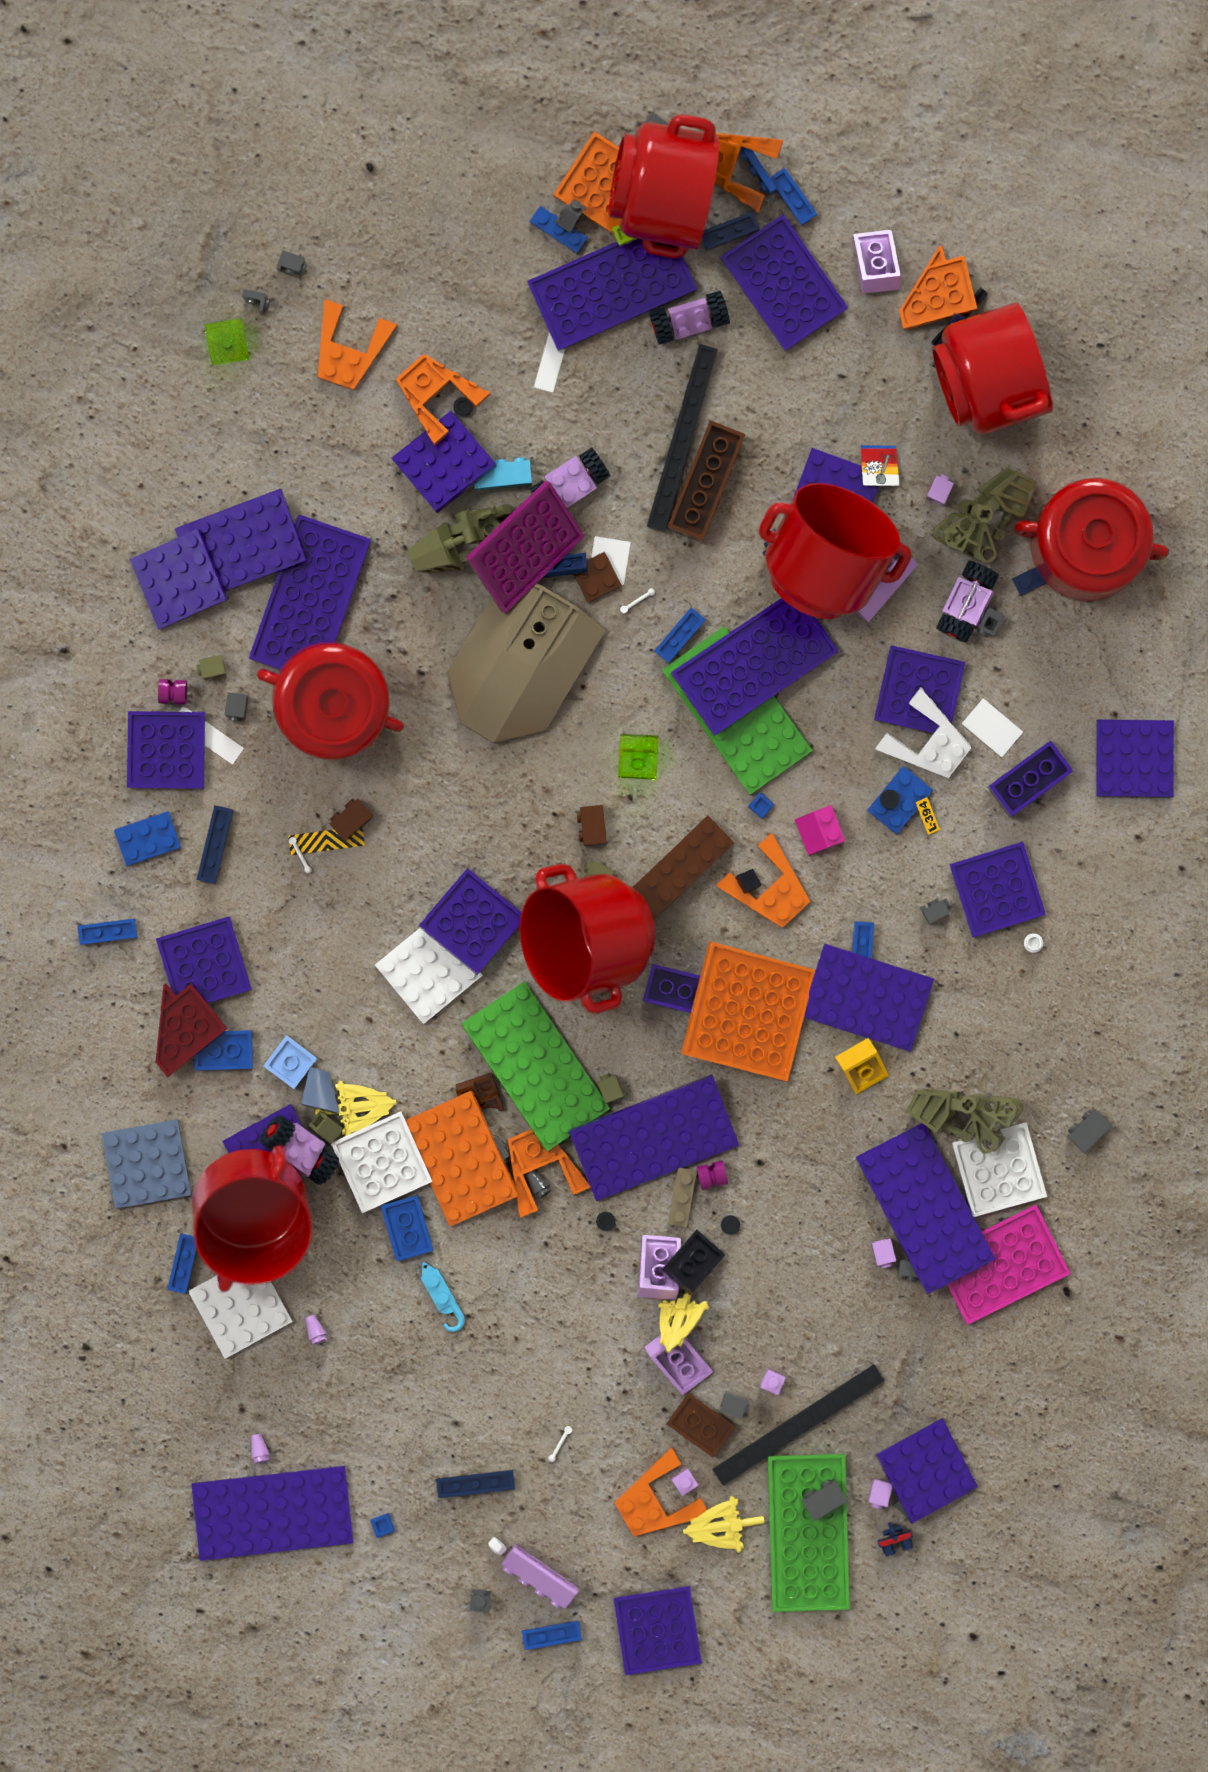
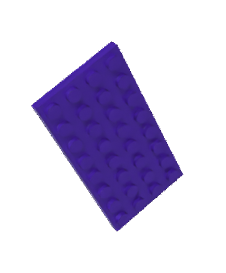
M636 239L620 247L618 242L612 243L527 281L557 351L697 291L695 282L683 257L667 258L652 255L644 249L642 239ZM654 242V243H656V244H661V245H666V246H671V247H677V246H673V245H668V244H663V243Z
M300 514L298 515L295 527L307 561L278 572L249 655L250 660L280 670L283 664L302 648L320 642H336L371 542L370 538Z
M780 598L670 674L713 736H716L838 653L839 650L816 617L798 611Z
M712 1074L568 1130L596 1201L740 1146Z
M921 1123L855 1157L927 1295L995 1260L988 1243L926 1125Z
M345 1465L191 1484L200 1561L354 1543Z

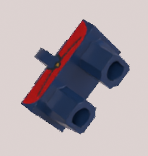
M892 1522L888 1523L889 1529L882 1531L884 1536L890 1534L892 1536L877 1540L879 1547L882 1548L886 1557L896 1554L893 1546L894 1543L900 1542L903 1551L913 1548L912 1532L908 1530L896 1534V1532L902 1531L901 1525L893 1527Z

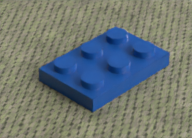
M903 766L867 811L897 835L918 809L915 802L928 797L933 790ZM886 790H894L899 795V803L893 809H886L880 803V796Z
M169 811L114 830L126 866L181 848Z
M252 1030L224 1031L194 1056L195 1071L253 1069Z
M418 1195L381 1205L396 1262L434 1251Z

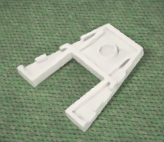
M920 687L909 704L937 723L939 727L918 754L887 732L875 749L949 778L969 752L971 745L938 709L934 701L924 692L923 688Z

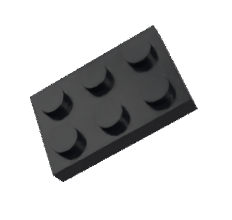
M696 1229L661 1270L691 1295L722 1260L725 1254Z

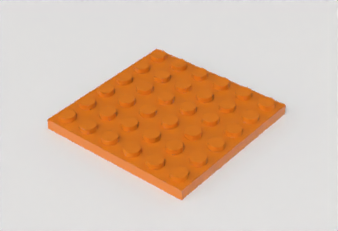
M709 941L681 1054L788 1082L809 1000V990L816 970Z

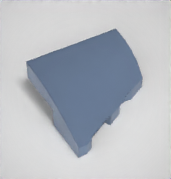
M309 1067L302 1106L339 1114V1107L330 1073Z

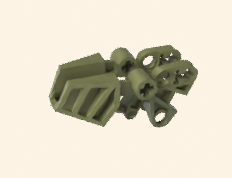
M1004 469L977 488L980 495L974 501L969 499L962 500L958 506L960 513H951L935 526L933 538L961 552L964 551V554L985 563L992 562L996 558V549L992 538L997 540L1004 539V530L1008 523H1011L1015 515L1024 518L1037 481L1016 470ZM969 505L972 506V507H970V509H971L970 512L967 511V510H969V509H968V506H969ZM997 509L1005 511L998 527L987 523L991 521L993 513ZM954 517H960L955 523H952ZM940 530L944 531L942 533V537H938L940 535ZM987 549L992 551V556L989 559L984 558L987 555Z
M510 504L472 511L467 509L455 514L457 524L448 527L445 522L408 549L410 560L415 570L427 574L465 571L463 564L468 562L466 557L476 547L459 554L455 548L463 542L466 545L480 544L500 525L497 520L508 517L513 513ZM459 533L462 534V535H460V536H458V537H456V538L452 537V536H454V535H456V534H459Z
M936 1089L916 1091L906 1110L908 1114L934 1132L940 1134L945 1131L949 1134H954L960 1137L963 1142H969L976 1136L977 1147L979 1151L985 1154L1000 1148L1006 1139L999 1129L1000 1125L1002 1124L1007 1128L1009 1125L1012 1127L1024 1108L1020 1099L1013 1097L992 1096L986 1098V1096L980 1093L962 1097L959 1091ZM991 1101L995 1105L994 1110L990 1106ZM1010 1105L1011 1107H1013V1109H1012V1108H1005V1109H1004V1106ZM959 1111L966 1114L971 1113V1119L964 1130L955 1127L951 1123ZM987 1140L991 1141V1148L987 1146Z

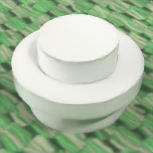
M1029 934L1024 940V947L1031 953L1038 952L1043 947V939L1038 934Z

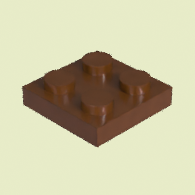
M605 551L588 559V572L573 574L587 603L622 586Z

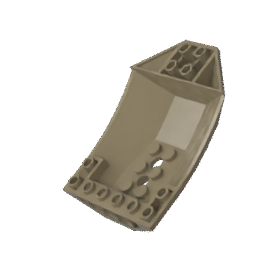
M535 584L506 614L500 611L491 598L447 672L460 723L492 743L545 732L606 630L577 606L539 584ZM535 624H542L544 631L538 633L534 630L533 626ZM527 639L532 640L535 644L534 648L526 649L523 645L524 641Z

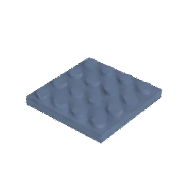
M178 1119L102 1133L115 1209L192 1195Z

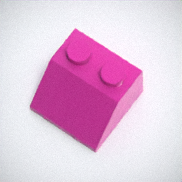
M832 805L795 819L808 855L845 841Z

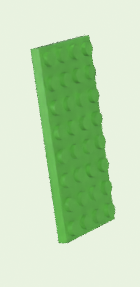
M723 626L662 669V672L746 791L751 795L811 753L812 749L774 696L716 736H713L670 673L729 634L725 626Z
M525 981L461 1023V1026L546 1152L570 1136L568 1130L591 1122L610 1109Z
M845 1454L768 1456L772 1612L850 1610L847 1502L814 1521L801 1500L804 1498V1493L811 1489L816 1491L821 1488L820 1484L828 1479L831 1481L835 1479L847 1500Z

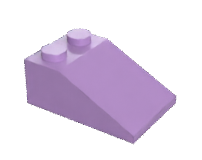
M892 231L854 234L856 261L862 294L900 290L901 275Z
M642 1235L638 1297L676 1300L679 1285L661 1269L680 1249L681 1238Z
M661 1335L645 1346L651 1359L682 1395L713 1373L687 1337L684 1339L682 1346L677 1345L670 1353L666 1352L665 1345H661Z

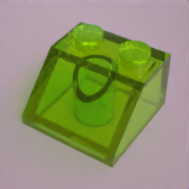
M242 318L204 324L212 365L250 359Z
M620 734L618 778L656 780L659 736Z

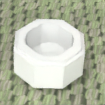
M493 1537L488 1542L490 1549L498 1555H502L507 1550V1547L496 1537Z

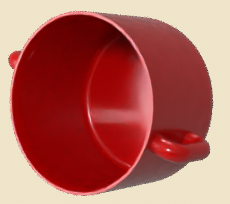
M680 114L673 117L669 125L646 122L637 128L635 135L624 133L622 136L612 179L608 217L619 219L621 232L628 237L642 239L644 249L652 255L680 258L687 253L688 249L697 250L700 245L710 208L718 162L719 136L716 135L714 124L705 118ZM681 126H685V127H690V128L701 129V130H704V132L695 131V130H690V129H684V128H680V127H681ZM654 242L663 243V244H668V245H673V246H677V247H671V246L656 244V243H654Z
M1018 302L948 325L943 330L942 344L932 347L938 379L950 413L958 427L968 424L974 432L981 435L988 434L1053 411L1052 396L1043 360L1027 317Z
M1087 478L1068 484L1049 500L1035 522L1019 521L1013 528L1016 535L1031 538L1032 559L1037 571H1039L1046 584L1059 594L1079 601H1097L1117 594L1141 573L1148 560H1163L1169 554L1166 546L1153 543L1154 531L1152 520L1141 499L1128 487L1104 478Z
M813 483L805 485L796 492L790 504L779 502L771 505L758 529L762 540L769 543L765 553V561L774 590L793 608L821 619H835L863 609L870 601L880 582L894 583L901 578L912 557L908 546L900 543V536L896 526L879 507L853 491L831 484ZM784 514L775 533L771 532L770 529L777 516ZM895 554H899L900 557L892 571L887 572L886 570Z
M337 642L312 644L293 654L283 664L278 674L266 669H259L256 675L259 680L273 685L272 709L281 732L293 746L312 757L325 760L348 758L369 747L380 735L384 727L396 732H401L404 729L402 721L388 716L390 708L389 690L381 670L370 657L352 646Z
M556 864L540 869L535 876L537 890L532 892L527 898L520 918L521 948L533 979L550 997L563 1002L580 999L583 1007L592 1014L616 1009L622 1002L620 988L633 983L640 977L654 949L655 926L646 901L638 891L630 887L623 880L610 874H594L577 879L574 870L566 864ZM563 875L566 879V882L550 886L547 883L548 878ZM609 991L610 999L594 1002L591 995Z
M282 1146L274 1147L272 1152L260 1149H242L227 1153L213 1161L199 1177L193 1191L191 1204L194 1240L202 1260L217 1274L218 1288L221 1292L229 1291L234 1282L255 1285L277 1280L289 1273L300 1263L310 1245L312 1221L305 1184L297 1170L286 1161V1152Z

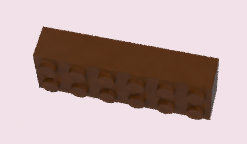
M709 421L667 526L668 530L703 543L746 434L714 421Z
M708 815L632 887L646 901L653 921L734 844L731 838Z

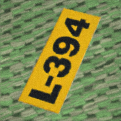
M928 797L915 802L928 835L940 830Z

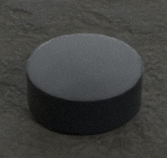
M460 397L455 400L453 408L458 416L466 417L472 412L473 406L466 397Z
M886 790L880 796V803L886 809H893L899 803V795L894 790Z
M602 1212L597 1216L596 1224L599 1229L609 1231L615 1225V1217L610 1212Z
M728 1215L722 1219L721 1229L726 1234H735L740 1229V1221L737 1217Z

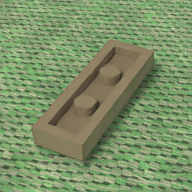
M679 1168L677 1171L668 1220L669 1225L687 1228L697 1175L696 1170Z

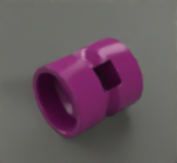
M159 679L158 703L170 704L173 701L174 704L186 705L187 680H175L172 682L170 679Z
M723 1160L713 1162L711 1166L705 1164L696 1167L702 1191L713 1188L715 1184L718 1187L728 1185Z

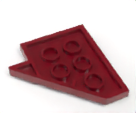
M166 983L163 985L155 1063L167 1077L172 1075L228 1029L192 984L187 986L178 995H175Z

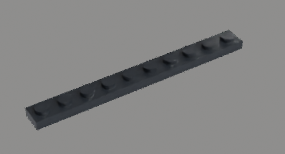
M699 344L647 523L648 528L662 532L666 531L717 354V348Z
M871 1365L712 1470L721 1484L725 1485L884 1381L883 1377L875 1365Z

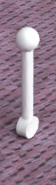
M650 588L643 596L627 606H622L620 611L627 613L628 609L648 596H653L655 590Z
M291 837L289 843L294 846L305 867V873H311L312 868L307 865L296 844V838Z
M570 1426L565 1427V1433L563 1434L553 1454L548 1457L549 1462H554L556 1460V1454L558 1453L567 1435L572 1432V1428Z

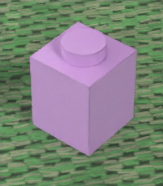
M936 475L926 499L944 506L954 484L950 482L951 478L945 475H940V477Z
M887 1238L871 1242L876 1265H881V1268L893 1266L892 1262H895L896 1258L891 1239Z
M767 1368L760 1387L778 1395L786 1377Z
M688 1467L671 1477L682 1496L698 1486Z
M873 1478L868 1502L872 1503L871 1507L882 1509L883 1506L888 1507L892 1490L890 1482Z

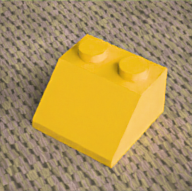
M869 1038L835 1057L855 1094L862 1092L889 1076Z

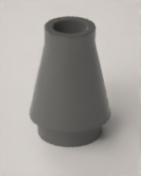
M536 1170L530 1171L525 1175L534 1196L540 1199L551 1192L550 1184Z

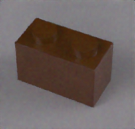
M351 799L344 806L346 809L341 814L338 811L330 818V826L345 842L374 817L359 799Z
M603 805L580 807V812H576L577 822L582 823V831H579L580 842H584V846L607 844Z

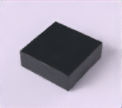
M753 869L735 877L744 894L762 886Z

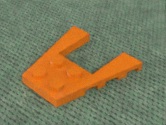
M716 133L719 136V153L715 183L759 213L766 194L731 181L741 148L743 146L777 159L784 140Z
M325 299L318 378L355 390L394 329H396L397 324L379 318L367 353L357 351L331 341L343 305Z
M422 354L396 378L397 384L434 446L448 435L449 431L424 406L447 384L451 382L476 408L490 396L489 391L483 390L477 384L464 379L460 374L452 372L425 354Z
M771 833L758 847L783 873L772 886L756 900L749 892L743 893L736 878L729 872L716 887L783 928L810 900L774 835Z
M531 1129L507 1139L514 1184L520 1195L516 1197L520 1218L538 1210L523 1174L558 1160L573 1195L590 1188V1184L585 1180L559 1144L546 1152Z
M672 1447L614 1502L633 1536L688 1522L690 1519L697 1518L707 1511L700 1497L671 1515L666 1516L648 1483L681 1465Z

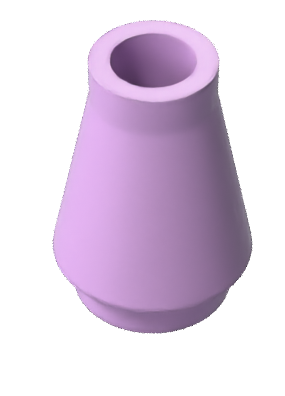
M316 1315L305 1318L309 1341L313 1345L326 1341L327 1333Z
M262 1434L251 1436V1459L254 1460V1463L268 1461L270 1453Z

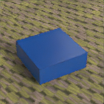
M760 792L748 808L763 819L775 804Z
M389 1513L370 1519L377 1538L395 1532Z

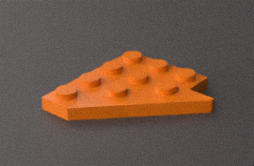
M943 246L938 247L899 310L904 331L952 318L953 313L964 315L978 311L965 256L946 260Z

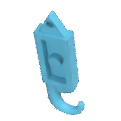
M422 1262V1277L420 1278L438 1310L443 1314L453 1312L458 1320L455 1327H449L445 1323L443 1325L444 1328L449 1332L461 1330L465 1323L464 1315L438 1268L435 1269Z

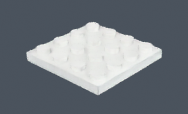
M420 928L375 964L423 1024L483 976L481 972L478 975L474 974Z
M398 1112L349 1134L331 1144L335 1154L339 1157V1163L362 1213L432 1182L402 1112Z
M1026 1122L1000 1129L1006 1139L1000 1148L994 1152L985 1154L979 1151L976 1136L969 1142L960 1140L952 1143L973 1217L1047 1197ZM987 1140V1146L989 1148H991V1141Z
M217 1276L188 1291L225 1359L293 1322L272 1282L255 1285L234 1282L229 1291L221 1292L218 1288Z

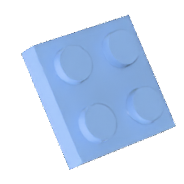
M286 1035L264 1067L295 1089L309 1071V1067H312L318 1058Z

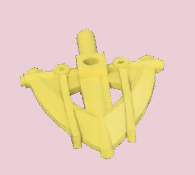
M338 1081L339 1083L336 1085L340 1095L338 1099H340L341 1103L338 1104L339 1115H342L341 1123L344 1125L342 1135L345 1134V1136L371 1125L383 1115H388L392 1106L397 1104L396 1100L386 1096L387 1092H378L359 1085L344 1084L343 1081ZM355 1097H364L370 1101L354 1102ZM315 1109L316 1115L321 1109ZM322 1111V1112H324L326 1115L336 1114V1113H331V1112ZM370 1111L366 1116L357 1117L355 1114L359 1112Z
M686 1291L683 1298H678L677 1302L672 1300L669 1303L663 1300L662 1303L658 1304V1307L661 1308L660 1343L662 1346L665 1345L667 1353H670L677 1345L682 1346L684 1339L696 1326L703 1312L709 1309L707 1302L703 1301L700 1304H697L696 1301L690 1302L691 1295Z
M730 1496L728 1501L711 1507L697 1518L690 1519L691 1524L683 1530V1534L692 1537L693 1542H702L718 1548L736 1549L737 1552H741L744 1546L740 1542L742 1534L739 1531L742 1530V1527L764 1524V1517L747 1519L737 1517V1514H739V1511L736 1510L738 1498L735 1499L734 1496ZM714 1518H724L721 1521L711 1522ZM717 1532H726L725 1535L715 1536L711 1534Z

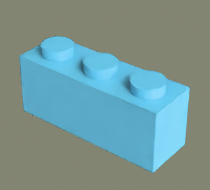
M515 458L514 462H507L505 459L496 460L497 466L474 484L475 491L532 485L530 460H526V458Z

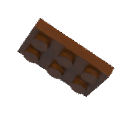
M689 1392L666 1423L713 1458L736 1427Z

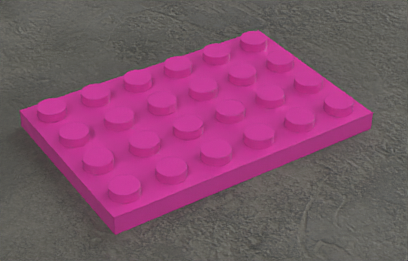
M1035 1204L981 1231L995 1260L947 1284L966 1325L1071 1273Z

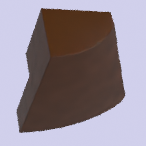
M492 1072L456 1084L457 1096L473 1090L481 1109L495 1108L498 1111L504 1110Z

